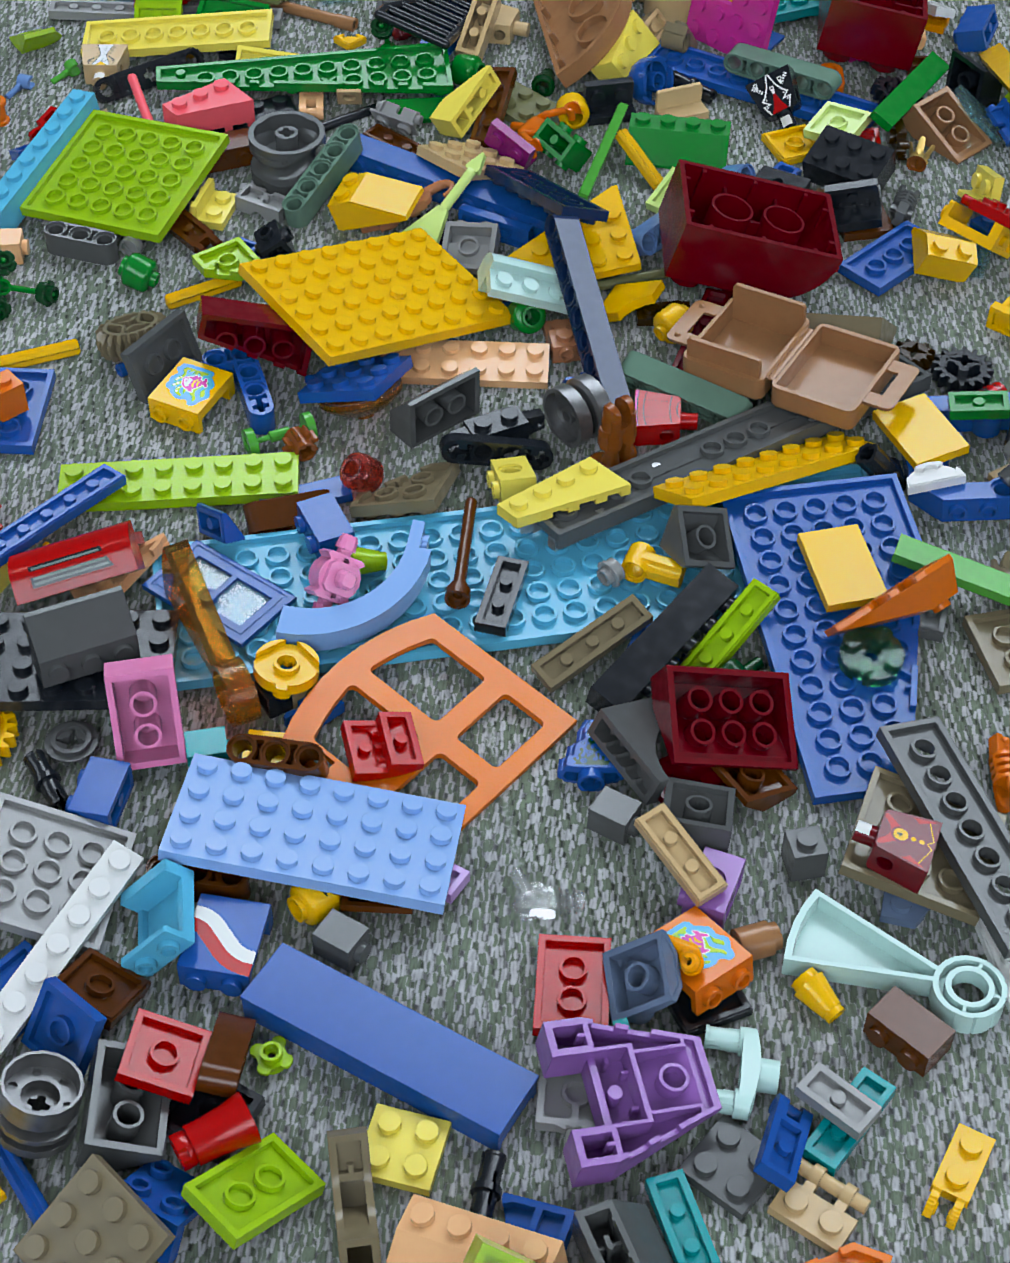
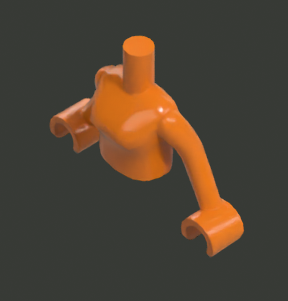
M571 101L564 107L543 111L537 116L531 117L525 123L513 121L510 124V128L536 148L532 159H535L537 157L536 152H542L543 148L539 139L532 137L547 117L567 114L569 121H574L576 119L575 114H582V111L577 101Z

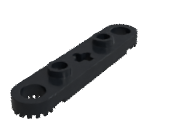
M194 47L187 48L103 77L94 84L93 92L100 103H111L113 100L116 101L133 95L127 79L129 74L134 73L137 76L142 91L157 86L156 67L188 64L186 63L187 60H185L188 54L193 55L197 59V63H204V56L202 52ZM147 70L149 73L153 72L155 75L152 78V81L150 80V78L145 79L144 74L147 72ZM102 84H106L111 88V96L105 97L100 93L99 89Z

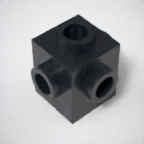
M276 219L254 232L257 243L254 247L261 258L296 253L292 243L294 236L291 230L286 225L282 226Z

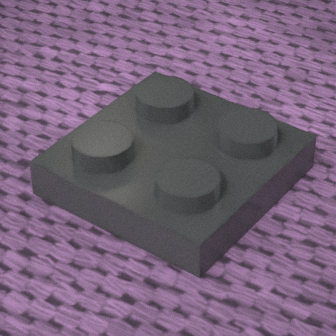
M725 1114L721 1116L678 1167V1169L683 1168L689 1184L740 1221L744 1219L772 1184L753 1172L762 1140Z

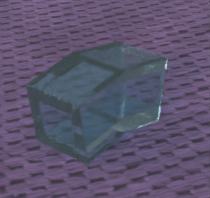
M976 246L978 266L969 277L983 278L992 251Z

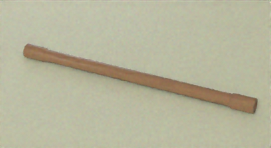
M250 0L269 4L271 8H283L284 13L333 25L336 28L354 32L359 24L358 18L334 14L289 1L274 5L260 0Z

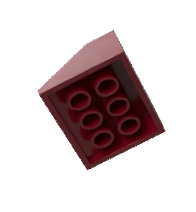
M665 665L650 677L653 711L672 765L798 770L789 673Z

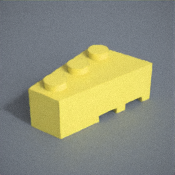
M631 10L620 37L605 57L591 71L598 80L627 77L635 62L647 57L660 42L638 14Z

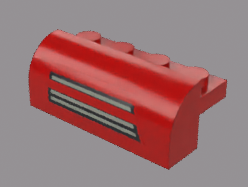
M131 520L10 556L8 559V574L17 606L145 569L139 545L145 543L142 531L134 532Z

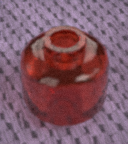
M351 453L344 459L340 467L342 484L358 493L369 490L373 493L380 487L384 478V468L381 462L365 453Z

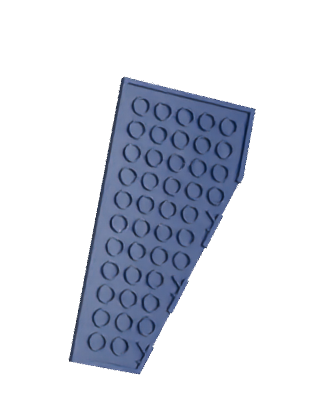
M891 473L775 486L720 502V508H727L732 547L744 587L746 588L755 578L777 592L781 598L757 628L771 672L789 673L797 756L812 804L819 805L863 799L875 766L898 774L876 737L879 727L915 720L920 615L827 637L824 631L861 607L826 613L797 543L798 533L858 524L886 589L888 590L916 572L913 569L891 561L901 533L922 541L897 474Z

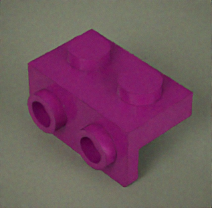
M496 118L491 122L484 143L497 150L500 156L515 159V163L524 167V169L530 167L537 159V157L532 159L536 148L500 119Z

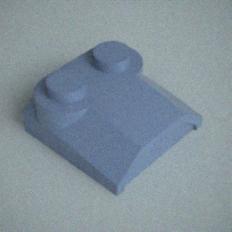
M658 930L602 953L611 1021L627 1017L629 1023L642 1025L649 1022L655 1012L677 1002L683 988L677 951L665 930Z

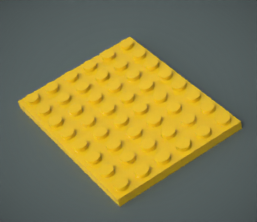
M414 228L409 231L394 232L389 235L369 237L368 239L348 241L343 244L323 246L322 248L301 250L296 253L239 263L238 274L329 367L510 325L511 314L505 304L497 298L488 297L487 293L478 291V280L422 228Z

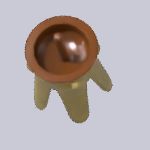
M924 136L920 137L915 152L913 151V143L909 142V158H907L906 163L909 170L924 171L928 164L927 160L935 149V145H931L924 154L926 141Z

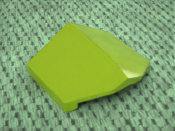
M55 27L9 36V39L24 54L51 45L60 40L62 35L56 31Z

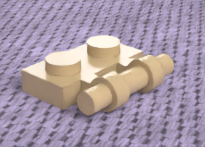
M802 1158L798 1174L807 1180L803 1186L795 1182L787 1193L780 1189L768 1206L767 1213L831 1254L836 1253L838 1248L846 1244L857 1227L858 1220L846 1213L849 1207H852L864 1215L871 1204V1200L858 1193L860 1188L850 1182L845 1185L829 1175L826 1167L819 1163L813 1165ZM819 1187L838 1198L834 1205L815 1194Z

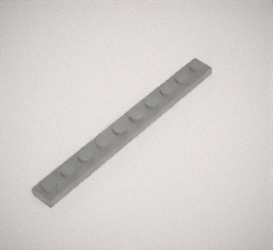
M52 0L48 14L49 19L100 21L134 18V2ZM182 5L183 15L196 14L198 5ZM271 8L274 13L273 29H281L284 17L283 8Z

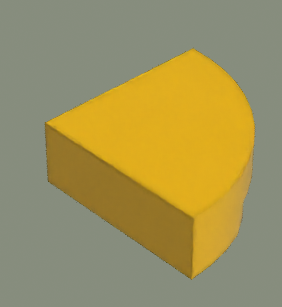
M345 34L333 37L334 43L346 50H353L367 43V37L356 34V37H345Z

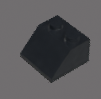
M952 49L945 87L948 86L959 101L975 113L985 110L991 104L998 105L1002 84L987 69L959 49Z

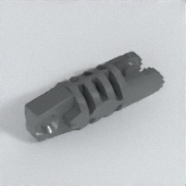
M900 185L889 209L893 217L892 225L898 226L902 222L911 219L920 198L921 192L919 190L912 192L911 190H906V185Z

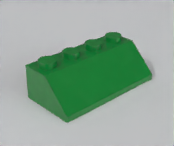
M646 112L631 113L629 132L656 168H676L679 159L721 169L727 164L731 130L730 121L699 119L697 117H676L670 114L655 115ZM626 154L625 165L635 166Z

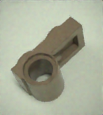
M666 21L661 36V47L685 53L688 47L697 48L698 42L686 23Z

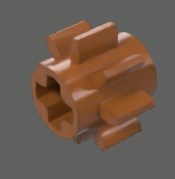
M305 425L290 428L282 438L285 446L281 448L282 451L294 452L296 455H299V461L301 462L312 459L318 450L315 442L319 438L313 430L309 431Z

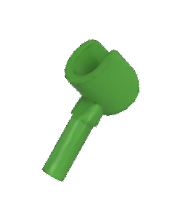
M72 58L66 60L64 63L65 70L50 79V82L55 84L68 76L80 75L81 71L76 67L78 65L76 60Z

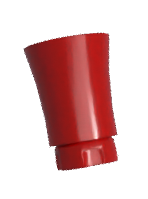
M236 1092L203 1116L182 1126V1130L168 1136L176 1157L185 1172L198 1164L201 1167L238 1149L262 1142L255 1121L239 1092Z

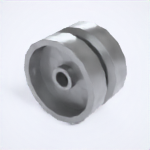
M583 373L567 380L566 384L562 383L546 390L543 396V410L553 434L566 446L575 448L588 442L590 438L598 437L603 406L611 401L600 382L592 375Z

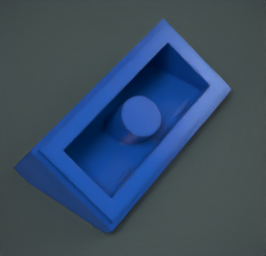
M197 503L196 510L200 533L225 544L245 540L244 535L227 513L206 504Z

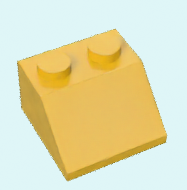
M913 227L911 230L915 274L954 282H965L978 266L975 242L963 237Z

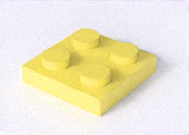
M377 1103L367 1130L372 1182L430 1197L450 1135L452 1122Z

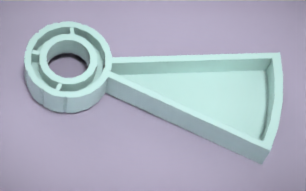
M817 889L805 901L793 922L786 943L781 974L799 977L803 972L814 967L818 973L823 972L829 982L890 991L896 985L906 994L928 997L932 1013L956 1030V1032L964 1034H979L994 1027L1001 1018L1008 994L1007 983H1005L1006 980L1003 974L987 960L969 955H960L946 959L938 966ZM960 983L972 984L983 992L985 998L976 1002L965 1001L954 993L952 987Z

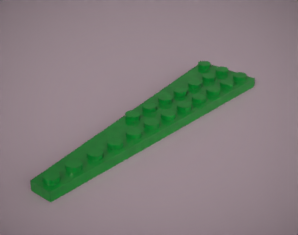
M431 43L156 67L157 90H195L209 85L218 79L225 78L241 91H286L289 94L298 92H336V89H361V93H431L437 96H444L454 91L448 49H442Z

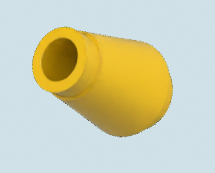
M811 967L792 983L791 987L796 992L794 996L828 1024L844 1013V1007L841 1005L823 972L818 973L814 967Z

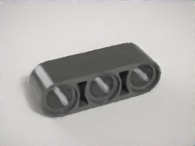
M51 221L43 228L47 251L50 254L100 265H112L120 258L117 238L113 232L63 221Z

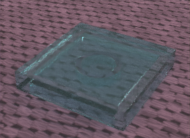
M959 85L954 90V93L970 119L995 142H1001L1003 138L998 132L1000 129L995 127L991 120L986 117V107L967 89Z

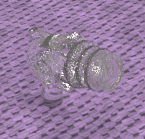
M515 868L510 872L509 875L519 893L511 906L519 914L521 921L555 919L557 909L560 917H563L564 909H566L567 915H570L572 908L574 914L585 911L583 890L573 888L572 894H570L569 889H565V895H563L562 888L558 887L557 895H555L553 887L544 886L540 881L529 883L522 868Z

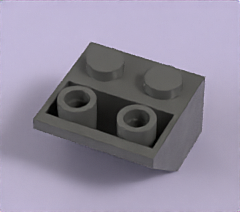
M609 1199L574 1212L572 1236L584 1263H673L647 1205Z

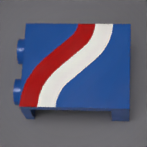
M201 893L194 912L195 943L180 954L176 965L179 982L193 991H202L206 988L219 990L231 997L240 996L252 982L251 974L263 935H270L273 927L272 906L268 903Z

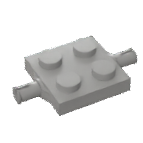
M540 1067L534 1130L559 1132L565 1135V1146L571 1130L595 1127L581 1073L544 1078Z

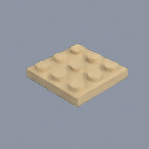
M467 139L463 143L455 140H448V143L429 141V144L418 145L416 155L460 178L467 169L465 165L483 152L486 160L480 175H475L471 181L491 179L484 175L486 165L524 169V167L515 163V159L500 156L497 150L484 148L481 146V142L473 139Z

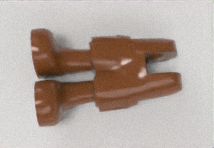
M629 395L616 398L615 404L608 402L603 406L597 443L604 452H595L590 457L606 468L637 457V449L633 445L637 436V411Z

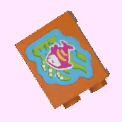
M696 906L654 931L665 930L669 935L695 943L700 947L705 962L702 972L695 976H688L683 973L680 967L682 990L691 998L692 1012L697 1016L708 1009L717 1007L722 1000L736 991L745 989L754 978L753 955Z

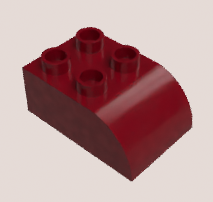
M820 0L816 49L823 51V54L828 59L836 62H847L850 60V57L868 61L873 69L882 73H893L896 71V68L910 71L928 21V0Z
M679 159L658 210L664 274L666 277H670L675 283L684 287H695L698 284L733 293V286L736 283H741L792 298L819 287L839 268L843 261L831 194Z

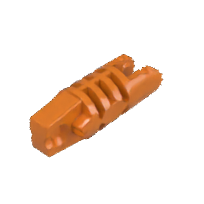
M996 733L988 739V764L996 808L998 812L1006 814L1010 812V739L1002 736L1000 733Z

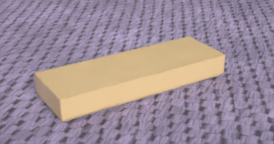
M664 802L635 819L634 826L697 908L727 889L728 884Z

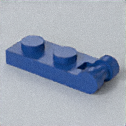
M778 1093L768 1109L769 1118L753 1172L787 1193L797 1179L813 1120V1113L805 1108L799 1110L790 1104L788 1097Z

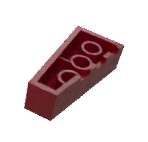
M201 295L196 319L197 337L199 339L229 350L238 349L246 352L248 357L254 359L260 357L273 362V365L282 369L288 367L296 370V374L306 376L312 349L270 305Z

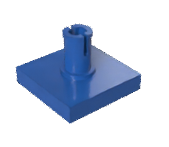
M56 976L44 979L21 1042L31 1051L45 1050L67 1057L81 1070L84 1078L107 1018Z

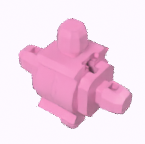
M343 533L335 545L338 547L336 551L325 548L319 549L321 556L313 562L309 569L308 579L310 585L304 588L308 594L319 597L317 602L314 601L312 608L331 607L333 603L337 605L349 602L348 599L360 587L361 574L359 569L365 567L362 561L351 557L352 553H355L357 549L358 539L356 537Z

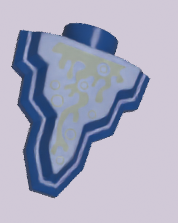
M585 719L577 731L576 742L567 747L566 757L559 759L557 777L564 782L577 783L581 791L599 792L604 788L605 784L618 783L624 778L587 733L594 720Z

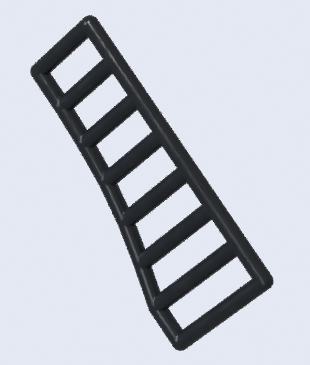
M398 0L382 4L374 12V17L442 49H448L460 37L472 0Z

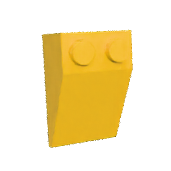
M352 172L342 178L327 207L338 230L342 231L402 222L409 219L424 189L419 185L369 172L359 174Z

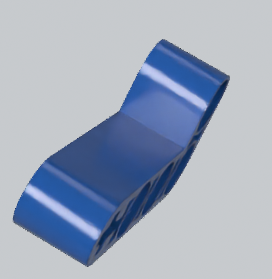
M222 347L206 351L202 355V363L233 373L234 383L236 384L249 427L254 430L255 434L266 435L269 431L275 430L274 403L259 360L248 357L246 352L238 349L229 350Z

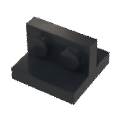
M632 77L584 82L583 92L578 93L584 97L589 107L590 116L587 121L589 126L610 124L620 102L629 105L623 122H630L631 113H636L632 103L634 86Z
M877 178L824 185V192L831 194L838 233L883 227L882 192Z

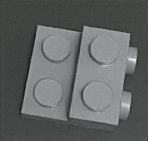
M463 220L446 221L442 248L468 272L477 275L485 255L489 252L498 254L501 238L499 225L488 221L481 223Z

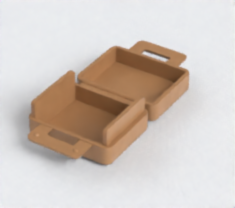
M736 283L733 286V298L729 299L724 306L704 300L695 301L667 333L669 341L687 347L683 354V371L754 400L763 398L772 387L771 401L775 407L844 430L853 429L869 407L882 411H891L919 374L917 367L899 362L900 349L898 346L829 324H820L813 330L809 328L810 323L808 318H806L807 306L805 303L741 283ZM703 315L713 317L698 336L688 333ZM893 375H896L895 379L892 381V383L889 385V387L886 389L883 395H880L881 391L884 389V387L887 385V383L890 381Z

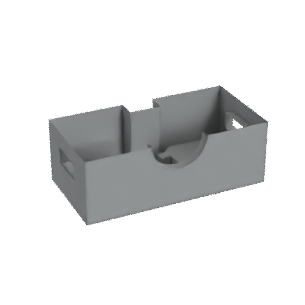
M248 183L235 195L236 210L249 215L257 212L264 220L271 222L276 219L281 224L286 219L282 207V201L286 196L276 192L269 194L267 189Z

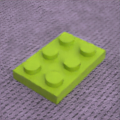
M274 1132L261 1139V1143L247 1147L183 1185L181 1196L233 1250L318 1198L324 1192L326 1183Z

